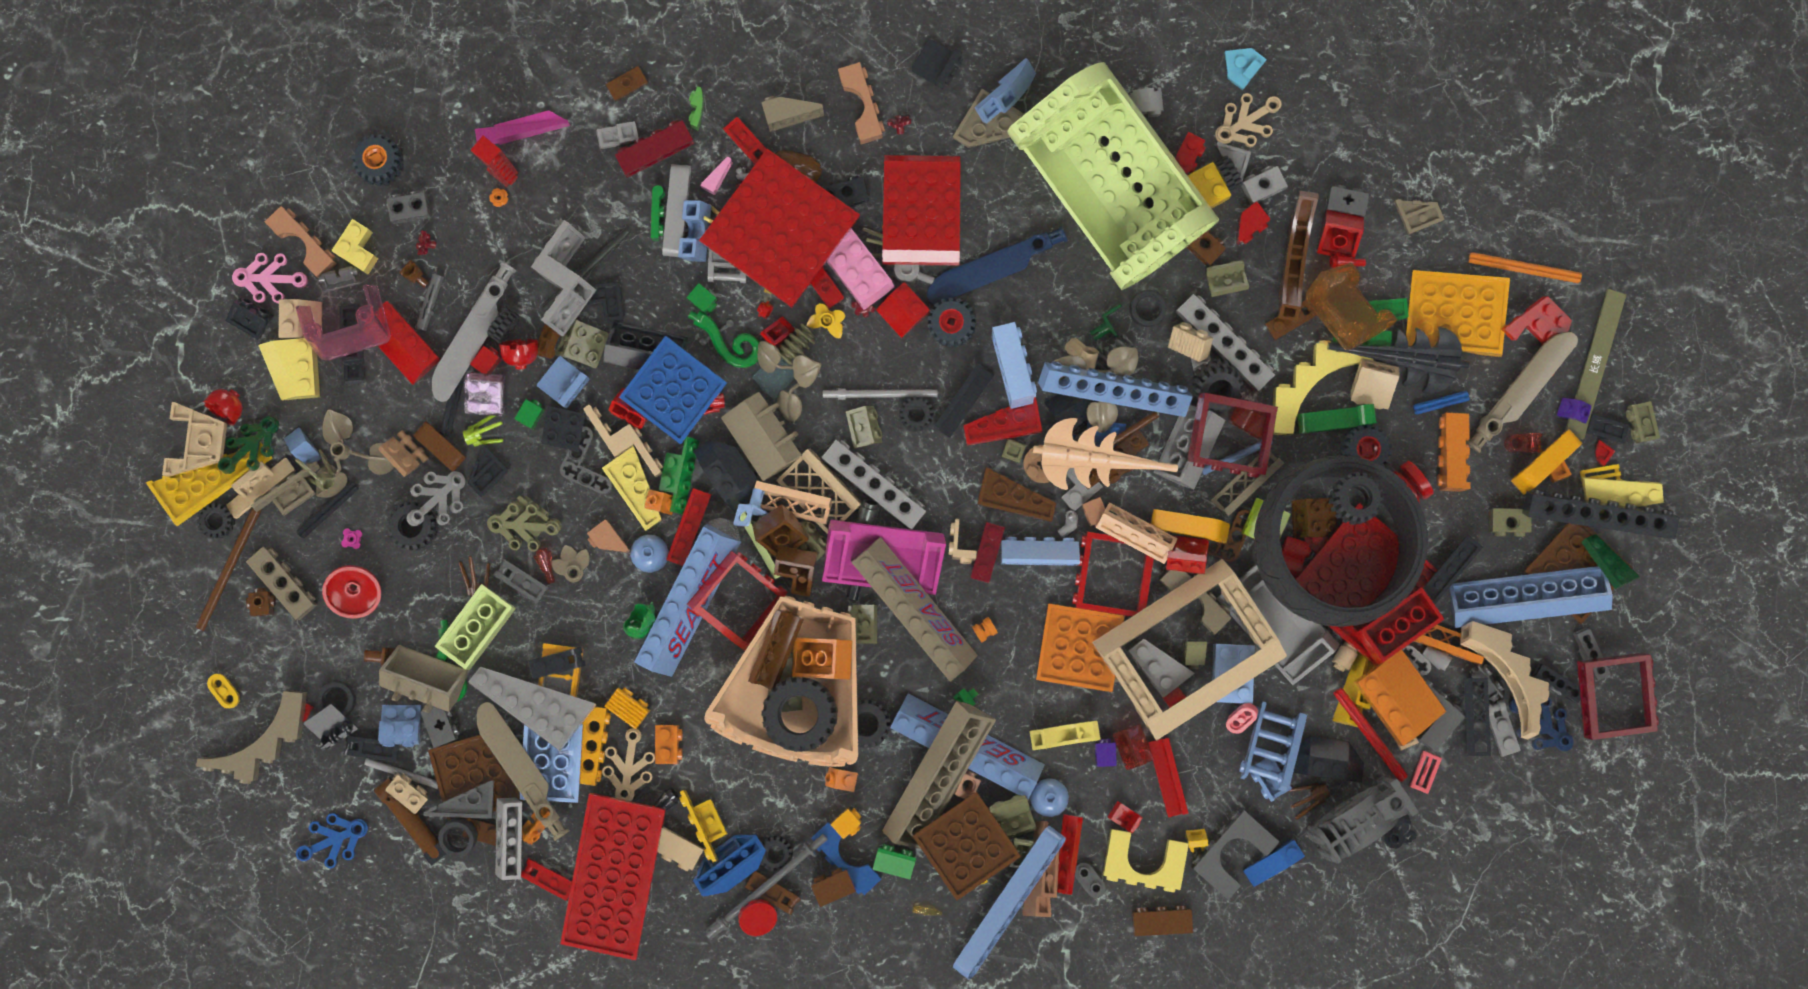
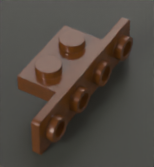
M1137 430L1116 445L1113 450L1135 456L1147 447L1149 443L1141 432ZM1092 468L1090 471L1089 483L1091 487L1101 481L1097 468ZM1111 469L1109 484L1116 483L1122 475L1133 469Z

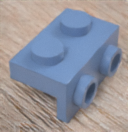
M1268 758L1253 765L1276 773L1282 772L1277 762ZM1250 773L1255 782L1259 781L1262 786L1260 790L1265 799L1269 798L1272 802L1275 798L1287 792L1278 790L1279 783L1277 781Z

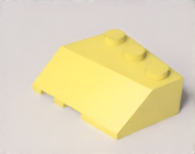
M313 338L270 341L258 345L281 400L320 397L316 340Z

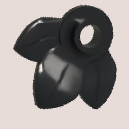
M1408 815L1399 818V822L1385 834L1384 842L1387 847L1398 849L1402 845L1413 843L1416 839L1417 833L1410 830L1411 820ZM1392 836L1397 838V842L1392 841Z

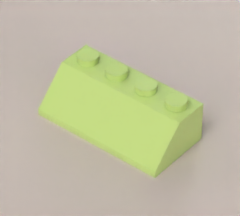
M481 584L435 647L465 670H470L516 608Z

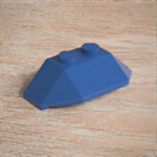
M734 835L714 850L718 861L712 862L706 856L703 858L697 876H695L693 881L703 897L727 892L759 868L766 849L757 835Z

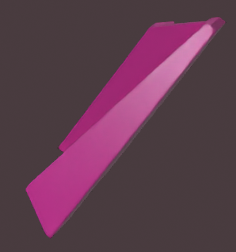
M548 110L496 124L494 127L475 129L476 141L484 135L492 143H499L501 145L568 127L570 123L568 120Z

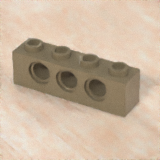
M263 546L246 563L294 619L301 620L317 606L314 602L316 598L310 591L306 592L302 588L304 585L297 576L293 577L290 574V567L285 562L281 563L277 557L279 555L272 547L269 549ZM272 562L275 566V569L273 572L269 573L267 571V565ZM282 577H285L287 584L282 588L279 581ZM295 591L300 595L299 600L296 602L292 600V594Z

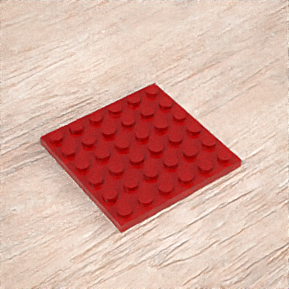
M767 149L699 241L792 308L856 223L860 214Z
M1360 503L1355 506L1356 509L1364 507ZM1376 517L1361 524L1356 523L1352 525L1349 522H1342L1295 580L1309 594L1327 604L1344 608L1364 607L1374 601L1392 579L1398 561V536ZM1427 560L1419 580L1410 593L1421 587L1423 588L1437 571ZM1369 622L1355 626H1329L1376 666L1372 657L1355 635L1356 631Z

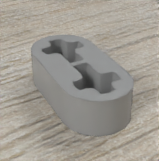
M1411 645L1403 648V651L1411 650L1410 655L1414 659L1412 660L1409 657L1408 659L1416 670L1419 668L1415 663L1416 661L1419 663L1425 662L1424 667L1426 670H1418L1420 675H1427L1431 670L1429 660Z

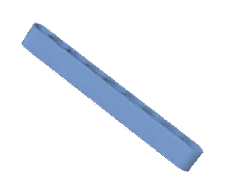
M1048 826L1042 832L956 959L953 968L968 980L977 973L1064 844L1066 838L1051 826Z

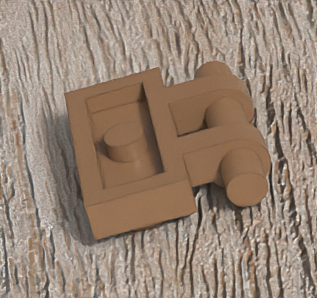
M402 430L397 434L401 439L400 442L395 437H392L382 444L378 450L405 477L420 465L416 459L419 458L424 463L429 458L424 453L423 448L418 447L412 441L413 438ZM408 446L413 453L410 454L404 447Z

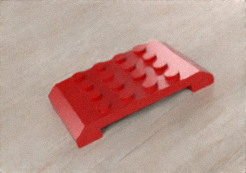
M884 155L883 264L959 266L960 156Z

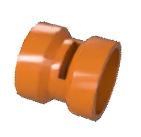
M989 617L985 618L981 624L972 626L981 643L987 640L988 636H994L998 633Z

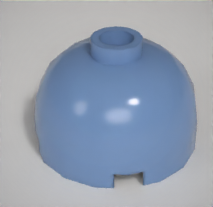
M649 534L640 536L635 540L630 552L632 563L636 568L648 573L662 569L667 563L666 559L669 554L667 544L663 539Z
M1046 778L1036 783L1030 795L1032 807L1037 813L1046 817H1054L1061 814L1067 807L1069 800L1068 791L1063 783L1051 778Z

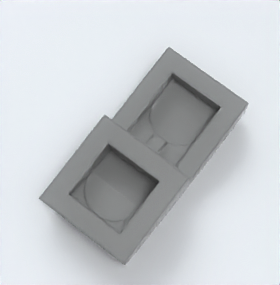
M635 121L596 130L600 149L632 143L639 139Z

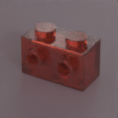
M1141 724L1112 734L1126 770L1142 766L1154 760Z

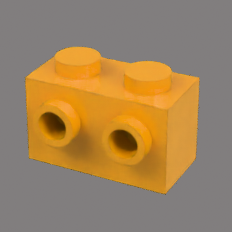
M848 807L830 825L844 839L849 834L853 836L861 829L859 825L862 822L860 820L862 816L855 808L851 810Z

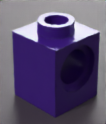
M1101 739L1099 743H1095L1096 767L1117 766L1116 743L1111 742V739Z

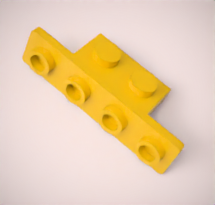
M680 791L682 796L679 799L683 807L687 806L689 810L687 816L691 824L696 825L698 830L696 836L700 843L703 842L706 847L704 853L707 859H711L712 862L718 861L711 842L728 833L712 799L694 807L687 791Z

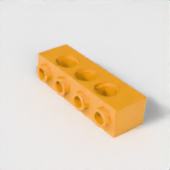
M595 707L582 723L580 784L596 786L597 782H601L602 770H599L600 762L603 763L605 758V751H602L603 743L606 744L608 732H605L606 724L610 723L611 713H608L607 708ZM593 721H597L600 724V729L597 732L592 731L590 728V724ZM590 740H594L597 743L595 751H590L587 747ZM587 759L594 762L592 770H587L584 766Z

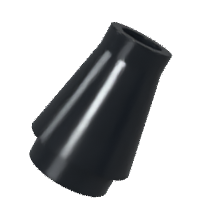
M672 788L665 789L653 806L668 810L678 804L680 796Z

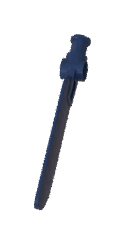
M1059 226V229L1050 233L1044 232L1034 235L1031 238L941 274L928 289L927 298L929 302L935 305L941 302L942 299L946 300L957 297L1027 268L1033 255L1041 254L1060 242H1068L1062 226ZM1035 240H1041L1043 247L1035 249L1032 244Z

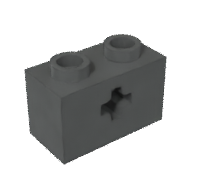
M1343 185L1332 186L1328 191L1325 212L1326 210L1365 217L1369 194L1364 193L1365 190L1354 188L1353 190H1348ZM1346 197L1348 198V201L1350 202L1348 205L1346 204V201L1344 200Z
M433 707L429 713L420 711L433 748L458 740L457 735L460 733L457 725L452 722V710L447 712ZM440 721L445 722L443 729L437 726L440 724Z

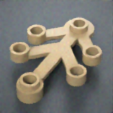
M1249 93L1243 94L1240 99L1242 105L1238 122L1232 126V116L1237 108L1235 104L1228 103L1224 109L1226 113L1224 123L1215 132L1216 140L1224 144L1236 141L1245 143L1247 147H1253L1257 142L1254 135L1244 136L1237 134L1236 132L1241 129L1260 133L1265 138L1270 137L1273 133L1271 126H1261L1252 122L1269 112L1276 113L1281 107L1280 99L1275 96L1268 98L1265 106L1247 116L1249 105L1253 98ZM1249 97L1250 101L1244 102L1243 98ZM1274 103L1276 108H1270L1269 104ZM1229 106L1233 107V108H1234V111H1233V112H1229V111L1227 110V107H1229ZM1265 128L1269 129L1270 134H1265L1263 130ZM1226 132L1228 134V137L1223 138L1221 136V133ZM1252 138L1254 140V143L1249 144L1247 142V139Z
M634 728L629 729L625 735L628 741L625 763L617 754L615 747H608L605 750L606 757L611 758L623 774V782L621 783L614 774L612 766H606L602 770L603 776L609 778L616 788L615 797L627 801H632L634 791L643 784L649 783L653 778L651 772L645 771L638 780L630 784L631 776L647 764L655 761L654 753L647 752L640 761L633 765L636 743L642 737L640 730ZM630 733H636L637 737L635 740L630 738ZM609 749H613L615 751V754L613 756L608 755ZM648 754H651L653 756V760L651 762H648L646 760V756ZM606 768H610L612 770L611 775L605 774ZM645 773L650 775V779L648 781H645L643 779V775ZM623 790L628 792L627 797H622L621 792Z

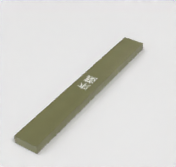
M1611 289L1606 290L1575 395V399L1582 400L1591 405L1590 415L1586 424L1568 419L1565 432L1570 429L1581 440H1584L1627 295Z

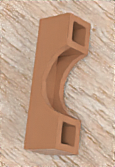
M859 62L839 68L838 74L843 90L858 95L865 106L861 118L855 122L860 144L881 139L882 132H885L882 120L878 121L876 114H879L877 104L872 103L871 96L874 95L871 85L867 86L865 79L868 78L865 67L861 68Z
M281 206L264 222L280 238L296 236L304 241L306 257L303 263L317 278L322 273L329 272L337 265L333 260L335 256L328 249L323 250L320 246L323 243L315 235L311 237L307 233L309 228L302 221L298 223L294 219L296 215L290 208L286 210Z

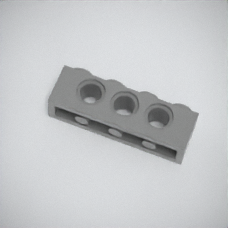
M516 797L498 798L496 809L495 875L501 880L521 879L522 802Z

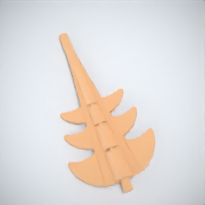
M1076 418L1064 419L1056 423L1046 434L1044 446L1034 445L1033 453L1042 454V468L1048 480L1055 486L1065 490L1068 489L1066 476L1069 468H1074L1077 479L1087 488L1091 487L1089 475L1092 468H1097L1100 480L1107 487L1110 485L1109 473L1111 469H1151L1177 472L1178 464L1157 462L1114 451L1113 442L1116 432L1104 438L1100 447L1095 446L1094 437L1099 428L1098 426L1084 431L1079 440L1074 441L1072 431L1077 422Z

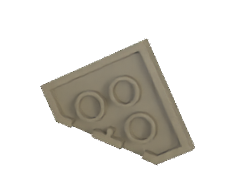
M981 89L953 135V139L971 148L1011 138L1007 133L1008 129L1025 114L1011 107L1006 113L1000 112L987 124L984 123L974 108L990 94Z

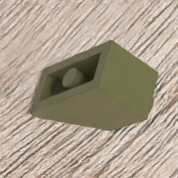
M1183 642V665H1188V669H1200V665H1205L1207 642Z

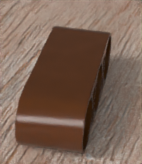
M427 421L413 434L421 444L452 472L466 459L443 435L439 434Z

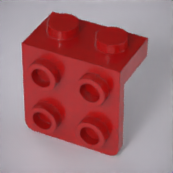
M1174 536L1178 539L1173 550L1168 551L1166 570L1205 574L1209 546L1208 540Z

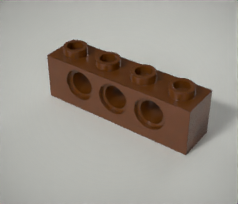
M1210 230L1186 247L1207 267H1210L1226 249L1224 242L1218 237L1214 238L1210 234ZM1206 240L1209 243V248H1202L1200 241Z

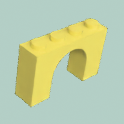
M1110 829L1103 875L1107 876L1106 880L1118 882L1119 878L1126 880L1125 883L1137 885V882L1145 883L1144 887L1156 889L1157 885L1164 887V891L1175 892V889L1181 890L1188 850L1187 842L1167 839L1164 861L1160 868L1150 874H1141L1134 871L1128 862L1131 833Z

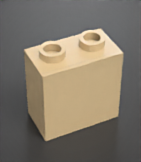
M1361 358L1351 388V401L1360 405L1374 404L1376 409H1389L1399 379V367Z

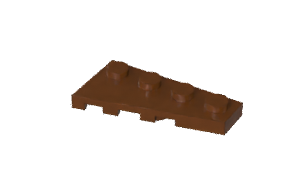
M986 467L977 505L1052 522L1056 507L1055 502Z

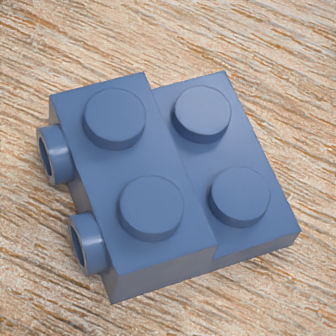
M382 705L378 736L380 744H383L385 747H393L395 744H402L404 747H413L414 744L419 745L421 730L420 711H422V706Z

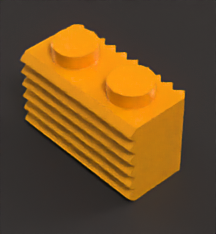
M626 687L623 689L617 688L604 707L634 729H637L651 711L647 708L649 704L641 698L637 701L632 697L634 693Z

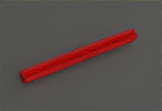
M1338 688L1334 691V696L1394 776L1400 782L1404 781L1408 777L1407 773L1345 690Z

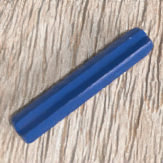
M1463 391L1413 405V410L1417 415L1466 402L1470 398L1468 392Z

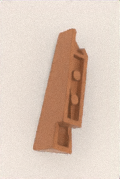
M1036 821L1037 830H1034V844L1048 827L1049 823L1047 821ZM1059 851L1025 900L1023 916L1051 917L1050 898H1057Z

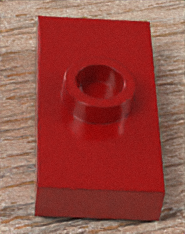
M822 267L810 284L828 309L842 301L844 296Z

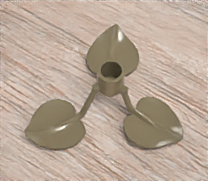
M760 341L757 353L758 362L765 372L772 373L776 370V367L778 369L794 370V378L798 383L789 392L786 390L780 391L777 403L780 405L779 411L788 422L795 423L801 415L802 402L793 391L799 386L803 388L811 386L819 373L821 363L807 356L799 355L794 359L793 366L778 364L781 361L779 350L767 341Z
M1135 347L1114 348L1109 352L1106 360L1108 367L1111 369H1097V371L1102 373L1113 372L1118 376H1130L1138 363L1137 349ZM1064 356L1054 360L1064 366L1076 365L1081 369H1086L1087 366L1086 362L1078 356ZM1098 401L1090 403L1087 408L1089 423L1092 427L1098 426L1097 431L1101 433L1106 432L1118 416V409L1115 404Z
M330 409L327 410L322 432L325 441L331 445L330 452L335 457L334 461L337 464V468L329 465L335 473L333 478L335 484L326 491H322L316 486V496L323 498L335 496L347 485L348 478L346 474L340 472L341 465L339 460L347 459L350 454L369 459L368 467L377 475L387 474L394 468L390 461L378 450L384 443L372 445L370 447V455L352 451L347 445L343 444V439H348L353 432V423L347 416ZM323 466V467L319 470V471H325V472H327L325 466Z

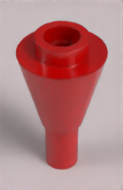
M1335 252L1330 257L1329 264L1333 271H1339L1353 266H1365L1366 259H1354L1353 257Z

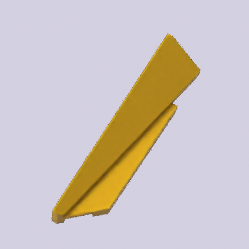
M1357 651L1358 655L1350 668L1343 689L1362 713L1363 709H1370L1371 706L1354 684V681L1375 666ZM1338 702L1332 721L1358 727L1340 702Z

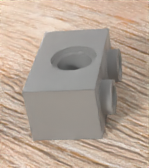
M1268 166L1261 170V174L1257 176L1252 174L1244 178L1245 182H1243L1241 187L1250 205L1256 201L1261 202L1288 187L1278 166L1274 168ZM1259 181H1266L1268 188H1261Z

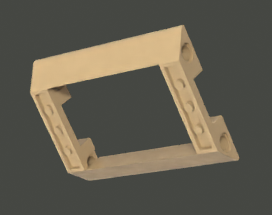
M1223 559L1207 568L1205 574L1196 575L1092 642L1112 674L1116 676L1131 699L1136 711L1156 741L1287 657L1279 639L1236 574ZM1218 584L1222 595L1227 602H1230L1250 632L1249 636L1261 650L1165 712H1162L1121 647Z

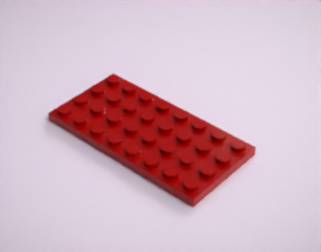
M589 793L560 944L631 960L637 959L665 818V808Z

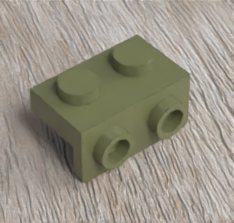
M1243 260L1206 268V280L1211 297L1249 289Z
M1651 401L1627 407L1626 417L1631 422V437L1635 440L1636 444L1660 438Z
M848 605L847 613L855 618L856 644H877V605Z

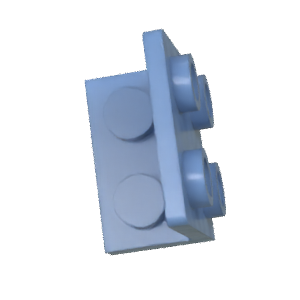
M559 356L538 382L537 387L567 409L590 379Z

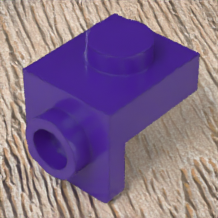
M1562 398L1557 416L1586 424L1590 415L1591 405L1582 400Z

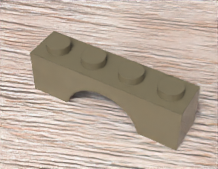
M1168 570L1159 581L1171 592L1192 578L1188 575L1189 572ZM1208 591L1198 597L1202 605L1200 622L1215 635L1231 617L1229 616L1230 611L1224 605L1219 606L1215 602L1217 598Z

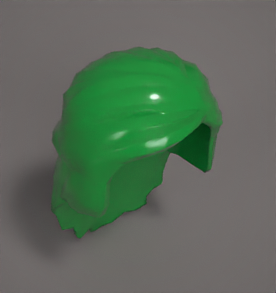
M653 602L650 605H635L630 617L623 624L626 635L633 639H643L648 636L655 622Z

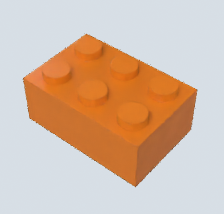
M796 638L793 650L792 677L850 680L853 641Z

